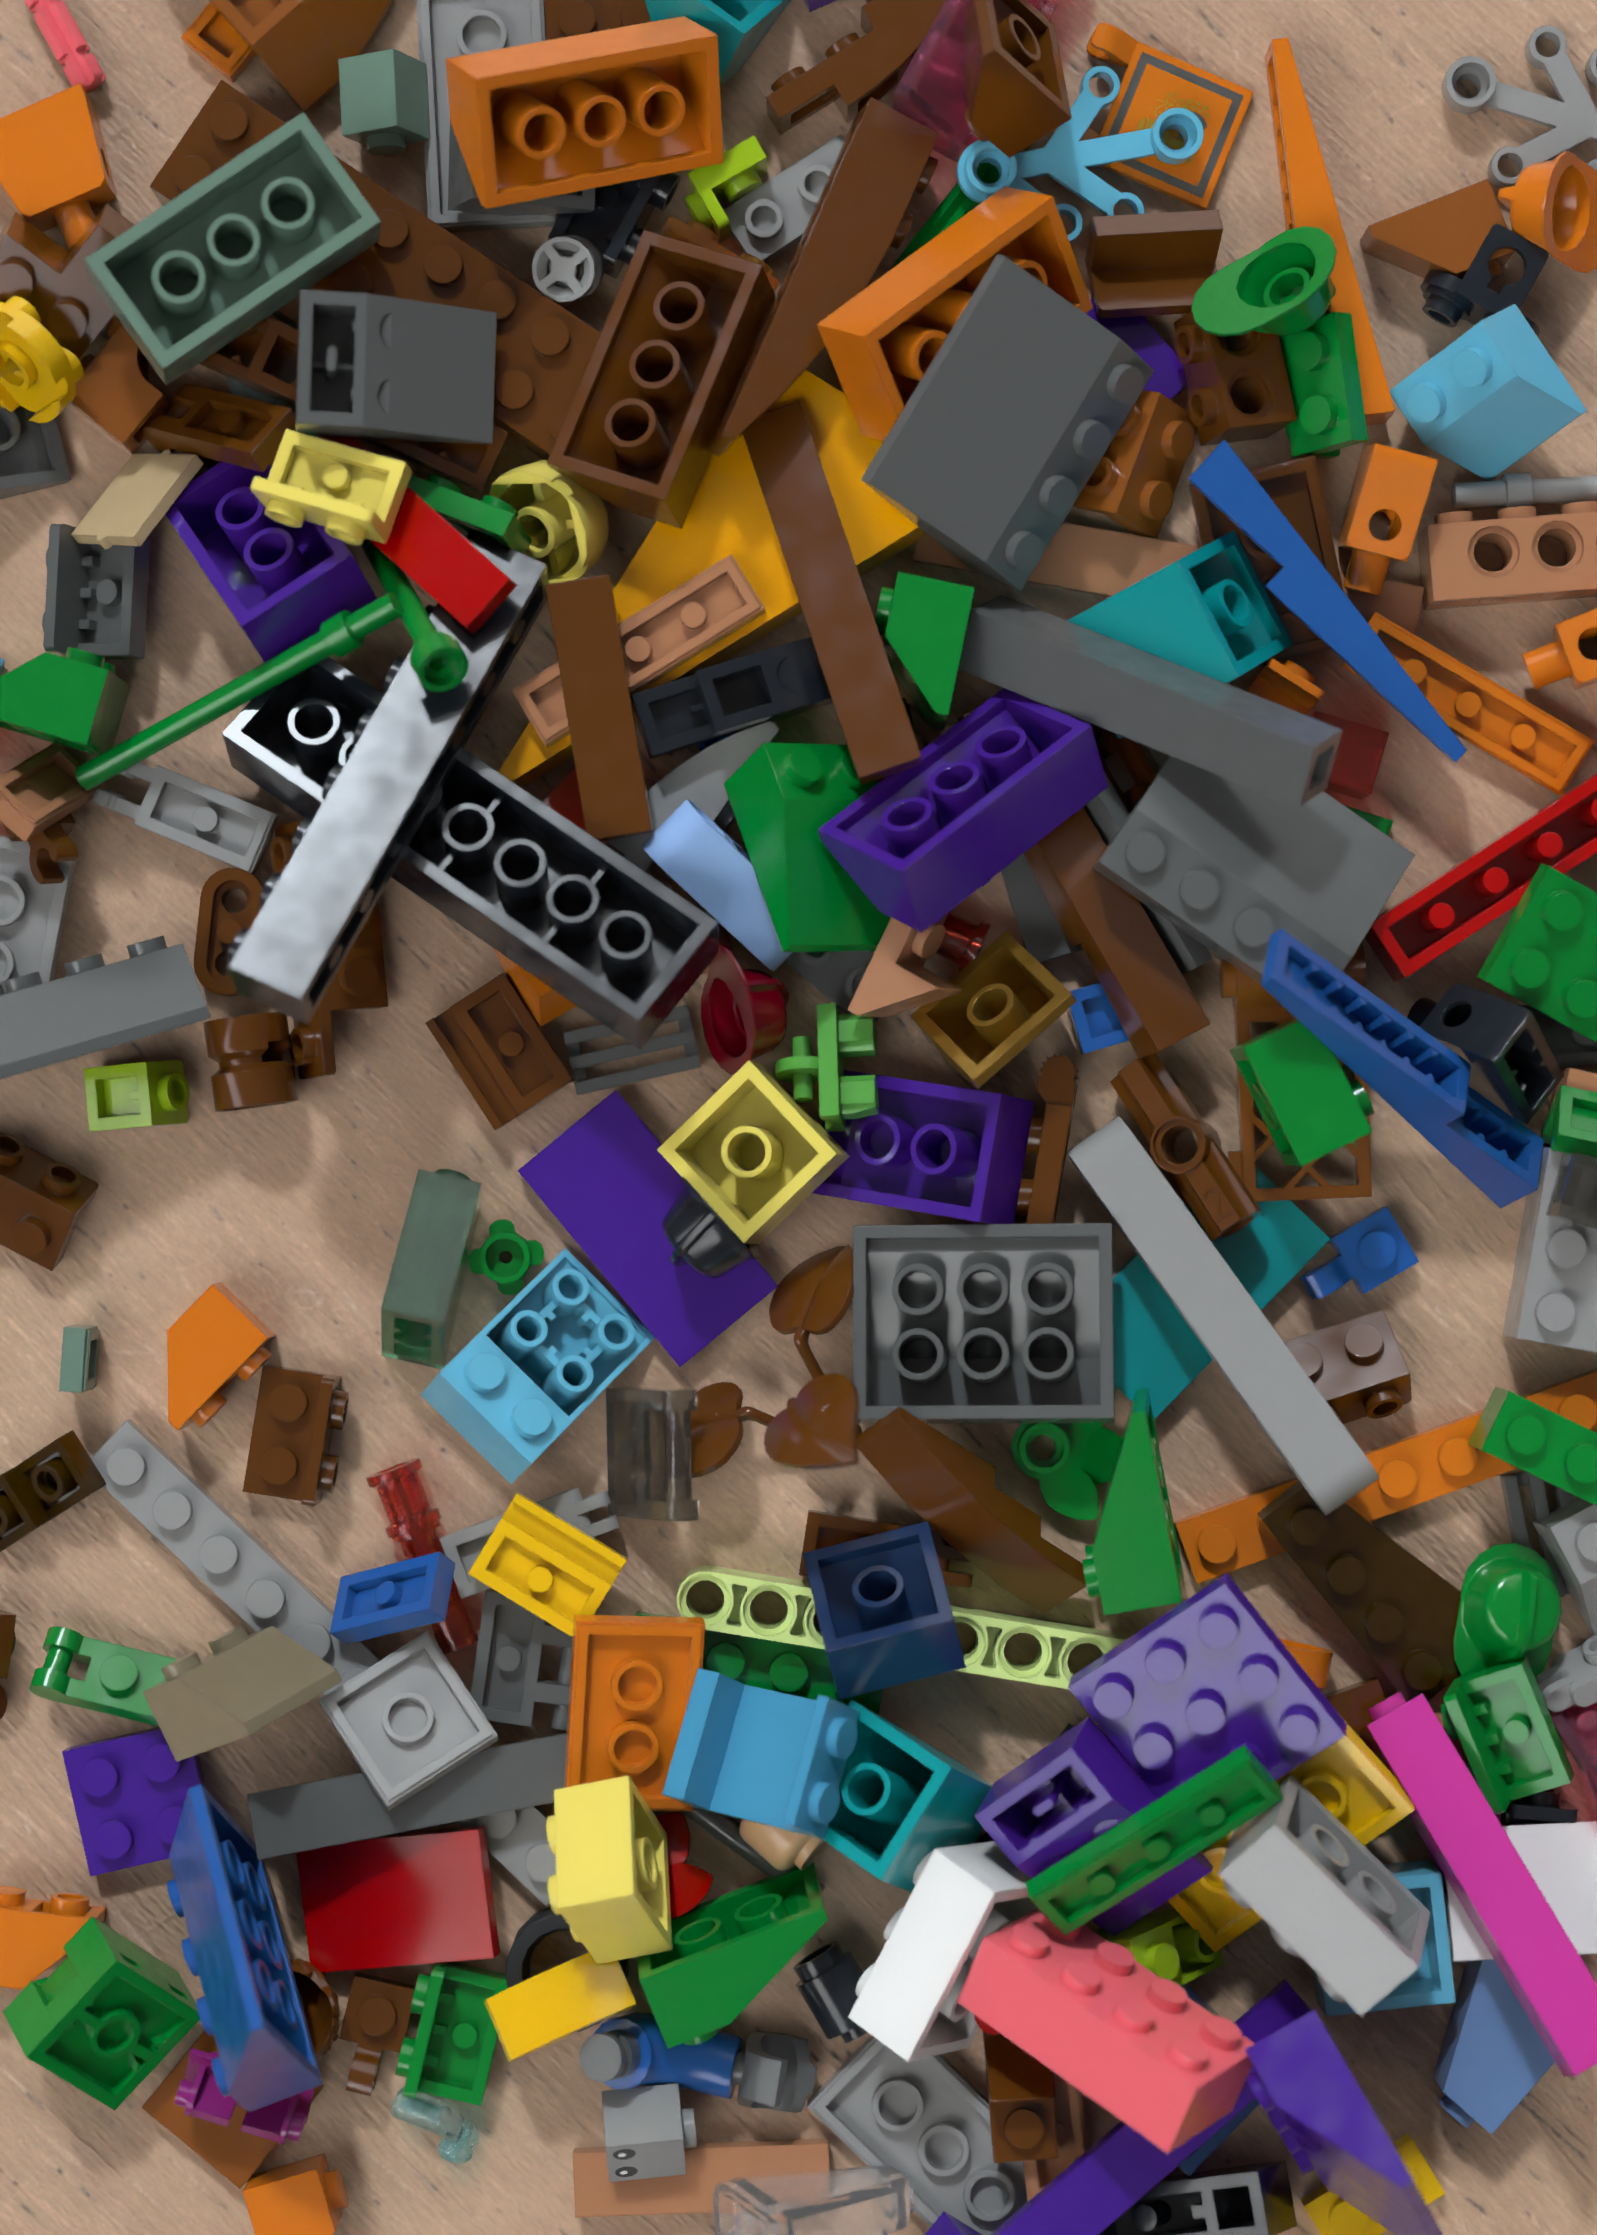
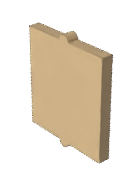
M169 449L161 454L134 453L72 532V537L79 544H100L105 550L113 545L141 546L204 463L196 454H173Z

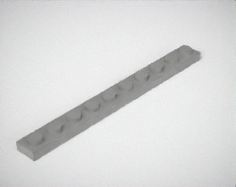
M131 1419L126 1420L91 1457L107 1483L103 1487L250 1627L257 1632L273 1626L337 1669L342 1682L323 1692V1696L383 1659L364 1640L346 1645L331 1635L330 1629L334 1611ZM539 1805L456 1821L462 1827L485 1825L488 1852L545 1906L550 1903L548 1878L550 1875L556 1874V1855L552 1853L547 1838L546 1821L549 1815Z

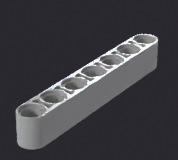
M1117 1116L1066 1152L1081 1177L1321 1511L1328 1515L1378 1480L1379 1476L1370 1461L1120 1116Z

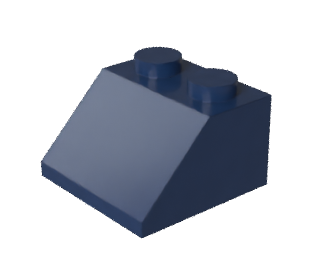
M928 1521L803 1553L822 1638L839 1700L966 1668Z

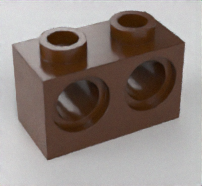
M1192 311L1174 322L1176 331L1174 338L1175 353L1179 362L1183 364L1189 391L1188 413L1192 423L1197 427L1200 446L1220 444L1224 439L1227 443L1268 438L1297 420L1278 335L1253 330L1242 335L1222 336L1227 343V349L1220 342L1218 335L1206 333L1195 323ZM1231 394L1238 400L1241 411L1234 405Z

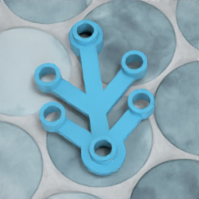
M1095 66L1087 71L1079 84V96L1070 108L1072 119L1056 129L1044 148L1019 152L1009 158L989 140L987 142L975 141L964 150L959 158L956 169L957 181L963 193L974 202L980 204L1003 186L1042 194L1024 179L1048 175L1103 213V216L1114 215L1113 208L1119 203L1129 205L1133 209L1134 214H1145L1144 205L1138 196L1129 192H1119L1086 168L1156 156L1160 161L1171 165L1184 163L1200 148L1204 136L1203 126L1199 118L1190 110L1171 108L1164 111L1150 129L1079 141L1099 110L1108 107L1120 91V80L1116 72L1107 66ZM1096 77L1107 81L1110 87L1109 96L1104 98L1094 96L1089 89V81ZM1168 129L1177 130L1183 137V148L1173 150L1167 147L1163 141V132ZM982 163L994 165L999 173L998 181L991 184L981 181L977 175V166ZM1065 203L1058 204L1056 206L1059 214L1067 216L1073 225L1072 233L1067 235L1071 244L1082 230V216L1074 206Z

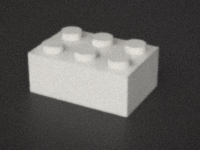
M995 1841L937 1848L927 1854L914 1872L913 1883L915 1887L905 1907L894 1914L885 1929L884 1939L887 1942L876 1963L867 1968L857 1983L855 1993L858 1998L848 2018L907 2062L969 2048L979 2027L975 2021L974 2014L960 2005L957 1999L983 1937L1038 1909L1029 1898L1025 1884L1032 1878L1018 1869Z

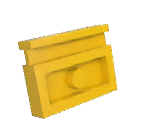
M517 1492L468 1574L573 1637L574 1615L595 1614L628 1558Z

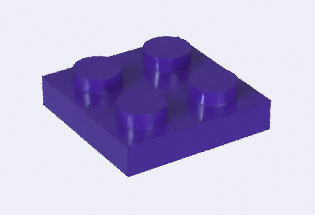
M160 1727L77 1745L63 1750V1759L90 1877L169 1859L188 1789L199 1784L206 1789L199 1755L176 1762Z

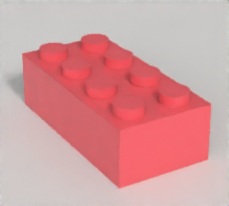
M1039 1908L983 1937L957 1999L960 2005L1167 2154L1233 2110L1245 2084V2077L1249 2075L1253 2066L1245 2049L1255 2043L1242 2035L1238 2026L1232 2021L1213 2015L1190 1999L1180 1985L1168 1979L1160 1978L1138 1963L1128 1949L1119 1944L1108 1942L1084 1924L1065 1936Z

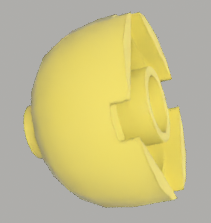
M546 460L513 468L499 476L491 484L493 486L489 496L501 499L517 510L519 514L517 519L532 540L525 555L547 564L549 584L581 579L601 559L609 534L608 510L603 498L551 469Z

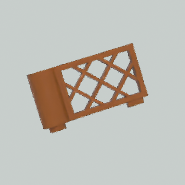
M1361 943L1342 972L1366 988V962L1364 948ZM1220 960L1221 998H1232L1236 1046L1250 1040V1023L1275 1022L1277 1025H1281L1295 1018L1261 984L1226 960ZM1339 1058L1338 1062L1342 1068L1345 1063ZM1237 1067L1240 1151H1228V1159L1256 1202L1372 1197L1370 1133L1355 1140L1354 1144L1351 1142L1343 1146L1355 1157L1356 1184L1330 1185L1312 1168L1320 1159L1318 1158L1303 1166H1299L1300 1168L1282 1187L1256 1188L1255 1161L1274 1141L1266 1125L1253 1114V1098ZM1351 1070L1352 1081L1358 1079L1368 1095V1085ZM1254 1126L1266 1136L1256 1149ZM1305 1174L1319 1185L1294 1187Z

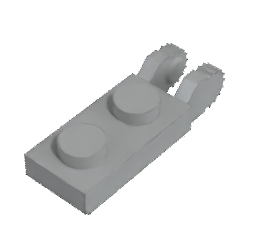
M139 762L119 773L131 779L138 778L150 783L141 806L127 801L125 796L111 790L96 789L91 802L134 819L133 824L254 875L279 818L278 815L159 765L157 769H154Z

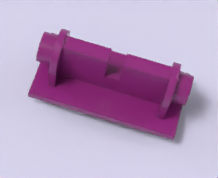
M191 2048L185 2080L182 2079L179 2085L174 2105L184 2107V2115L228 2127L235 2106L242 2109L245 2108L230 2095L223 2096L219 2090L212 2070V2059L218 2057L219 2052L207 2053ZM315 2087L252 2112L246 2111L241 2131L273 2140L283 2145L286 2139L299 2142L304 2124L308 2120Z

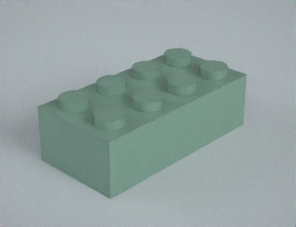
M302 112L85 258L89 279L164 384L168 385L299 296L300 290H308L380 241L381 220L305 113Z

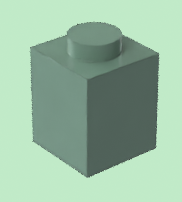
M396 49L338 59L342 136L368 146V152L375 155L401 154L406 151V144L430 140L426 63Z

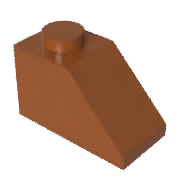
M1486 179L1369 225L1360 239V243L1364 253L1422 278L1426 277L1429 270H1440L1463 279L1492 226L1500 224L1507 229L1508 227L1490 182ZM1508 248L1499 249L1490 256L1488 262L1489 272L1492 276L1490 282L1504 274L1501 266L1508 262L1515 253L1514 250Z

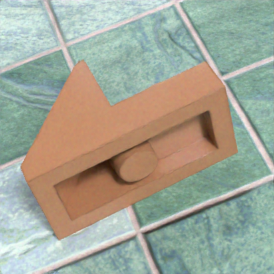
M948 913L922 933L891 917L847 1010L857 1016L887 1018L960 993L962 990L960 987L923 967L926 959L931 958L936 953L944 939L945 927L943 924Z

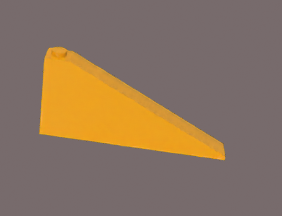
M805 369L768 412L800 401L859 576H862L915 543L916 540L927 533L861 481L862 476L884 441L862 435L845 393ZM743 435L721 456L718 457L712 454L682 529L656 521L613 591L618 621L621 623L732 554L765 607L766 613L639 692L691 676L697 670L725 662L803 613ZM530 721L498 772L519 787H525L573 757L570 734L547 748Z

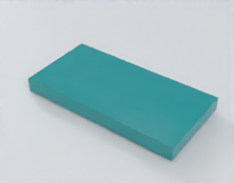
M1256 1167V1188H1278ZM1291 1200L1257 1201L1262 1213L1252 1223L1219 1242H1213L1186 1201L1184 1204L1260 1310L1330 1240ZM1136 1253L1113 1276L1115 1386L1131 1402L1135 1390L1148 1388L1155 1420L1213 1359Z

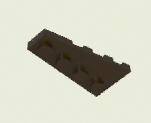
M1297 1481L1257 1513L1395 1689L1402 1693L1406 1702L1422 1693L1426 1700L1429 1701L1453 1682L1455 1678L1460 1676L1454 1661L1453 1647L1461 1594L1459 1588L1447 1579L1445 1580L1420 1561L1413 1553L1379 1530L1347 1503H1343L1331 1513L1325 1515L1300 1481Z

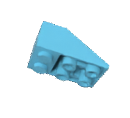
M565 1248L436 1375L420 1395L512 1484L655 1337Z

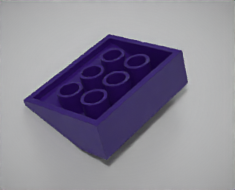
M1315 2010L1245 2049L1257 2070L1245 2078L1290 2154L1294 2157L1303 2175L1315 2169L1326 2189L1395 2235H1443L1416 2184Z

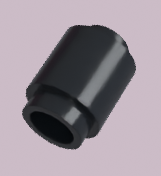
M833 1941L812 1952L793 1967L800 1979L796 1986L827 2039L841 2035L844 2042L849 2043L867 2033L866 2030L848 2018L858 1998L855 1990L863 1974L850 1951L844 1953L838 1942Z

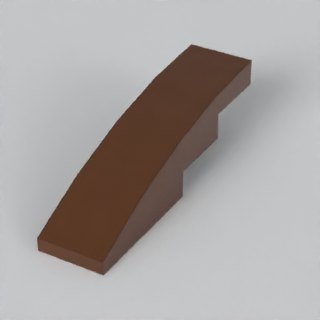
M898 1407L856 1436L857 1448L896 1493L925 1521H928L929 1525L947 1543L993 1581L1041 1614H1044L1086 1587L1083 1563L1041 1537V1516L995 1488V1467L902 1407Z

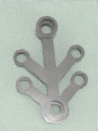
M1542 26L1532 33L1525 45V56L1533 67L1545 71L1560 101L1497 82L1492 66L1484 59L1476 56H1466L1455 61L1442 81L1441 88L1445 102L1451 109L1459 113H1475L1485 107L1553 128L1519 147H1503L1494 154L1488 164L1487 173L1491 183L1500 189L1515 186L1522 170L1531 164L1549 161L1587 140L1597 142V110L1566 53L1567 41L1565 35L1554 26ZM1541 38L1551 40L1556 46V54L1551 57L1540 55L1536 50V40ZM1595 49L1586 62L1585 74L1589 82L1597 87V49ZM1463 79L1472 81L1477 88V96L1473 98L1460 96L1456 90V82ZM1504 158L1512 159L1518 165L1519 174L1512 178L1503 176L1499 172L1498 161ZM1597 158L1587 163L1597 170Z

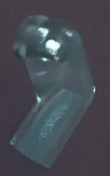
M402 2087L393 2101L392 2117L443 2137L438 2146V2152L443 2159L458 2164L468 2162L473 2155V2146L479 2144V2132L476 2124L446 2102L418 2091L416 2099L404 2097V2087Z

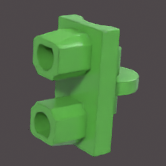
M836 1003L817 1004L818 1057L812 1056L811 1037L792 1038L793 1056L782 1058L775 1062V1077L781 1081L793 1082L795 1102L813 1101V1082L819 1081L820 1118L825 1120L826 1131H846L845 1119H858L879 1114V1092L876 1075L844 1076V1058L877 1056L876 1023L873 1017L857 1016L854 1014L840 1015Z

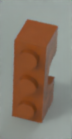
M116 316L108 329V335L111 337L95 357L92 354H88L80 360L84 369V376L76 383V395L71 404L133 455L147 440L143 434V428L156 414L165 415L173 405L164 394L150 384L148 378L149 361Z

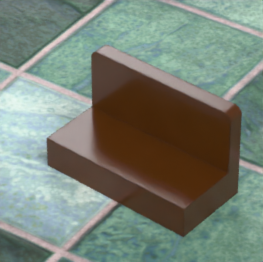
M1219 209L1094 216L1085 263L1098 317L1120 318L1187 314L1192 311L1191 307L1195 293L1206 279L1217 272L1215 263L1223 233Z

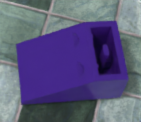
M1089 1716L993 1783L974 1817L1011 1862L1025 1874L1034 1878L1158 1799ZM1200 1851L1091 1920L1111 1935L1116 1936L1210 1873L1213 1866Z

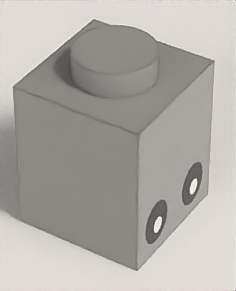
M678 2083L636 2087L627 2090L601 2091L609 2182L687 2174L684 2148L697 2147L694 2108L681 2109Z

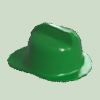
M1302 226L1286 230L1267 241L1257 250L1223 267L1206 279L1195 293L1191 307L1195 323L1206 333L1219 336L1242 335L1253 330L1289 336L1313 326L1325 314L1332 298L1336 294V288L1330 277L1335 266L1337 254L1332 237L1316 227Z
M1517 1543L1497 1544L1479 1553L1466 1569L1461 1587L1453 1639L1454 1661L1461 1677L1525 1656L1535 1679L1544 1671L1551 1653L1554 1633L1558 1629L1562 1608L1557 1579L1548 1561L1534 1549Z

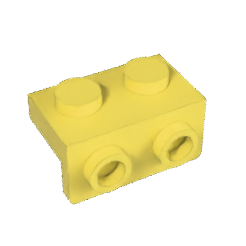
M286 429L268 479L255 476L250 490L266 508L265 515L281 524L301 528L303 522L308 521L325 526L324 530L327 534L346 543L361 545L364 538L386 544L412 475V470L403 461Z

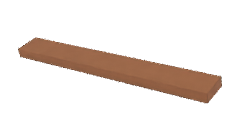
M1062 522L1027 582L1111 597L1201 547ZM928 534L916 540L912 562L978 573L967 567ZM1340 572L1341 581H1342V586H1343L1344 581H1345V577H1346V573ZM1385 580L1380 596L1343 587L1346 596L1366 621L1374 611L1416 635L1424 587Z

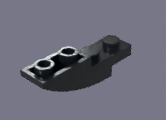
M811 637L695 671L691 676L631 695L633 711L649 759L770 721L772 723L833 703Z

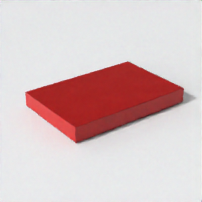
M485 1825L394 1833L296 1852L309 1960L320 1972L490 1959L500 1954Z

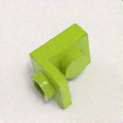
M755 135L723 153V163L695 168L687 173L691 194L684 197V201L701 232L711 227L719 242L731 237L730 221L718 201L727 197L730 203L736 202L762 185L760 177L768 174L767 156Z
M181 1060L148 1061L83 1068L89 1132L188 1122L190 1090L185 1078L184 1064Z

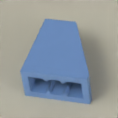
M1479 1960L1466 1963L1456 1996V2003H1454L1434 2070L1433 2079L1445 2094L1439 2101V2104L1467 2129L1476 2121L1492 2135L1555 2061L1495 1960Z

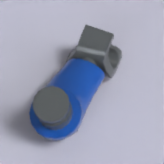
M644 2012L630 2013L602 2023L594 2034L583 2043L580 2051V2064L585 2074L594 2081L602 2082L613 2089L627 2090L639 2086L678 2083L679 2089L731 2099L735 2085H739L737 2095L739 2105L748 2108H765L792 2113L802 2112L806 2095L813 2093L817 2067L811 2065L808 2039L783 2033L753 2031L746 2040L745 2052L741 2053L742 2038L719 2030L714 2037L701 2044L685 2045L682 2043L668 2049L654 2014Z

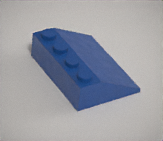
M201 1784L189 1788L169 1854L175 1879L167 1882V1889L176 1914L179 1918L185 1917L189 1937L182 1940V1950L191 1973L195 1977L198 1975L200 1977L204 1996L197 1999V2010L206 2033L209 2036H215L219 2056L212 2059V2070L216 2083L223 2096L230 2095L248 2112H252L322 2085L323 2082L264 1860H258L255 1842Z

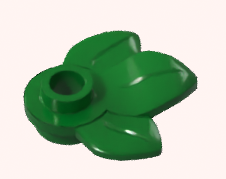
M1022 1423L1014 1432L1011 1441V1454L1014 1463L1024 1474L1038 1479L1044 1501L1056 1512L1078 1520H1095L1098 1517L1099 1501L1095 1484L1109 1482L1122 1438L1113 1431L1103 1428L1104 1423ZM1040 1435L1050 1437L1054 1444L1052 1455L1045 1460L1036 1459L1031 1452L1032 1441Z

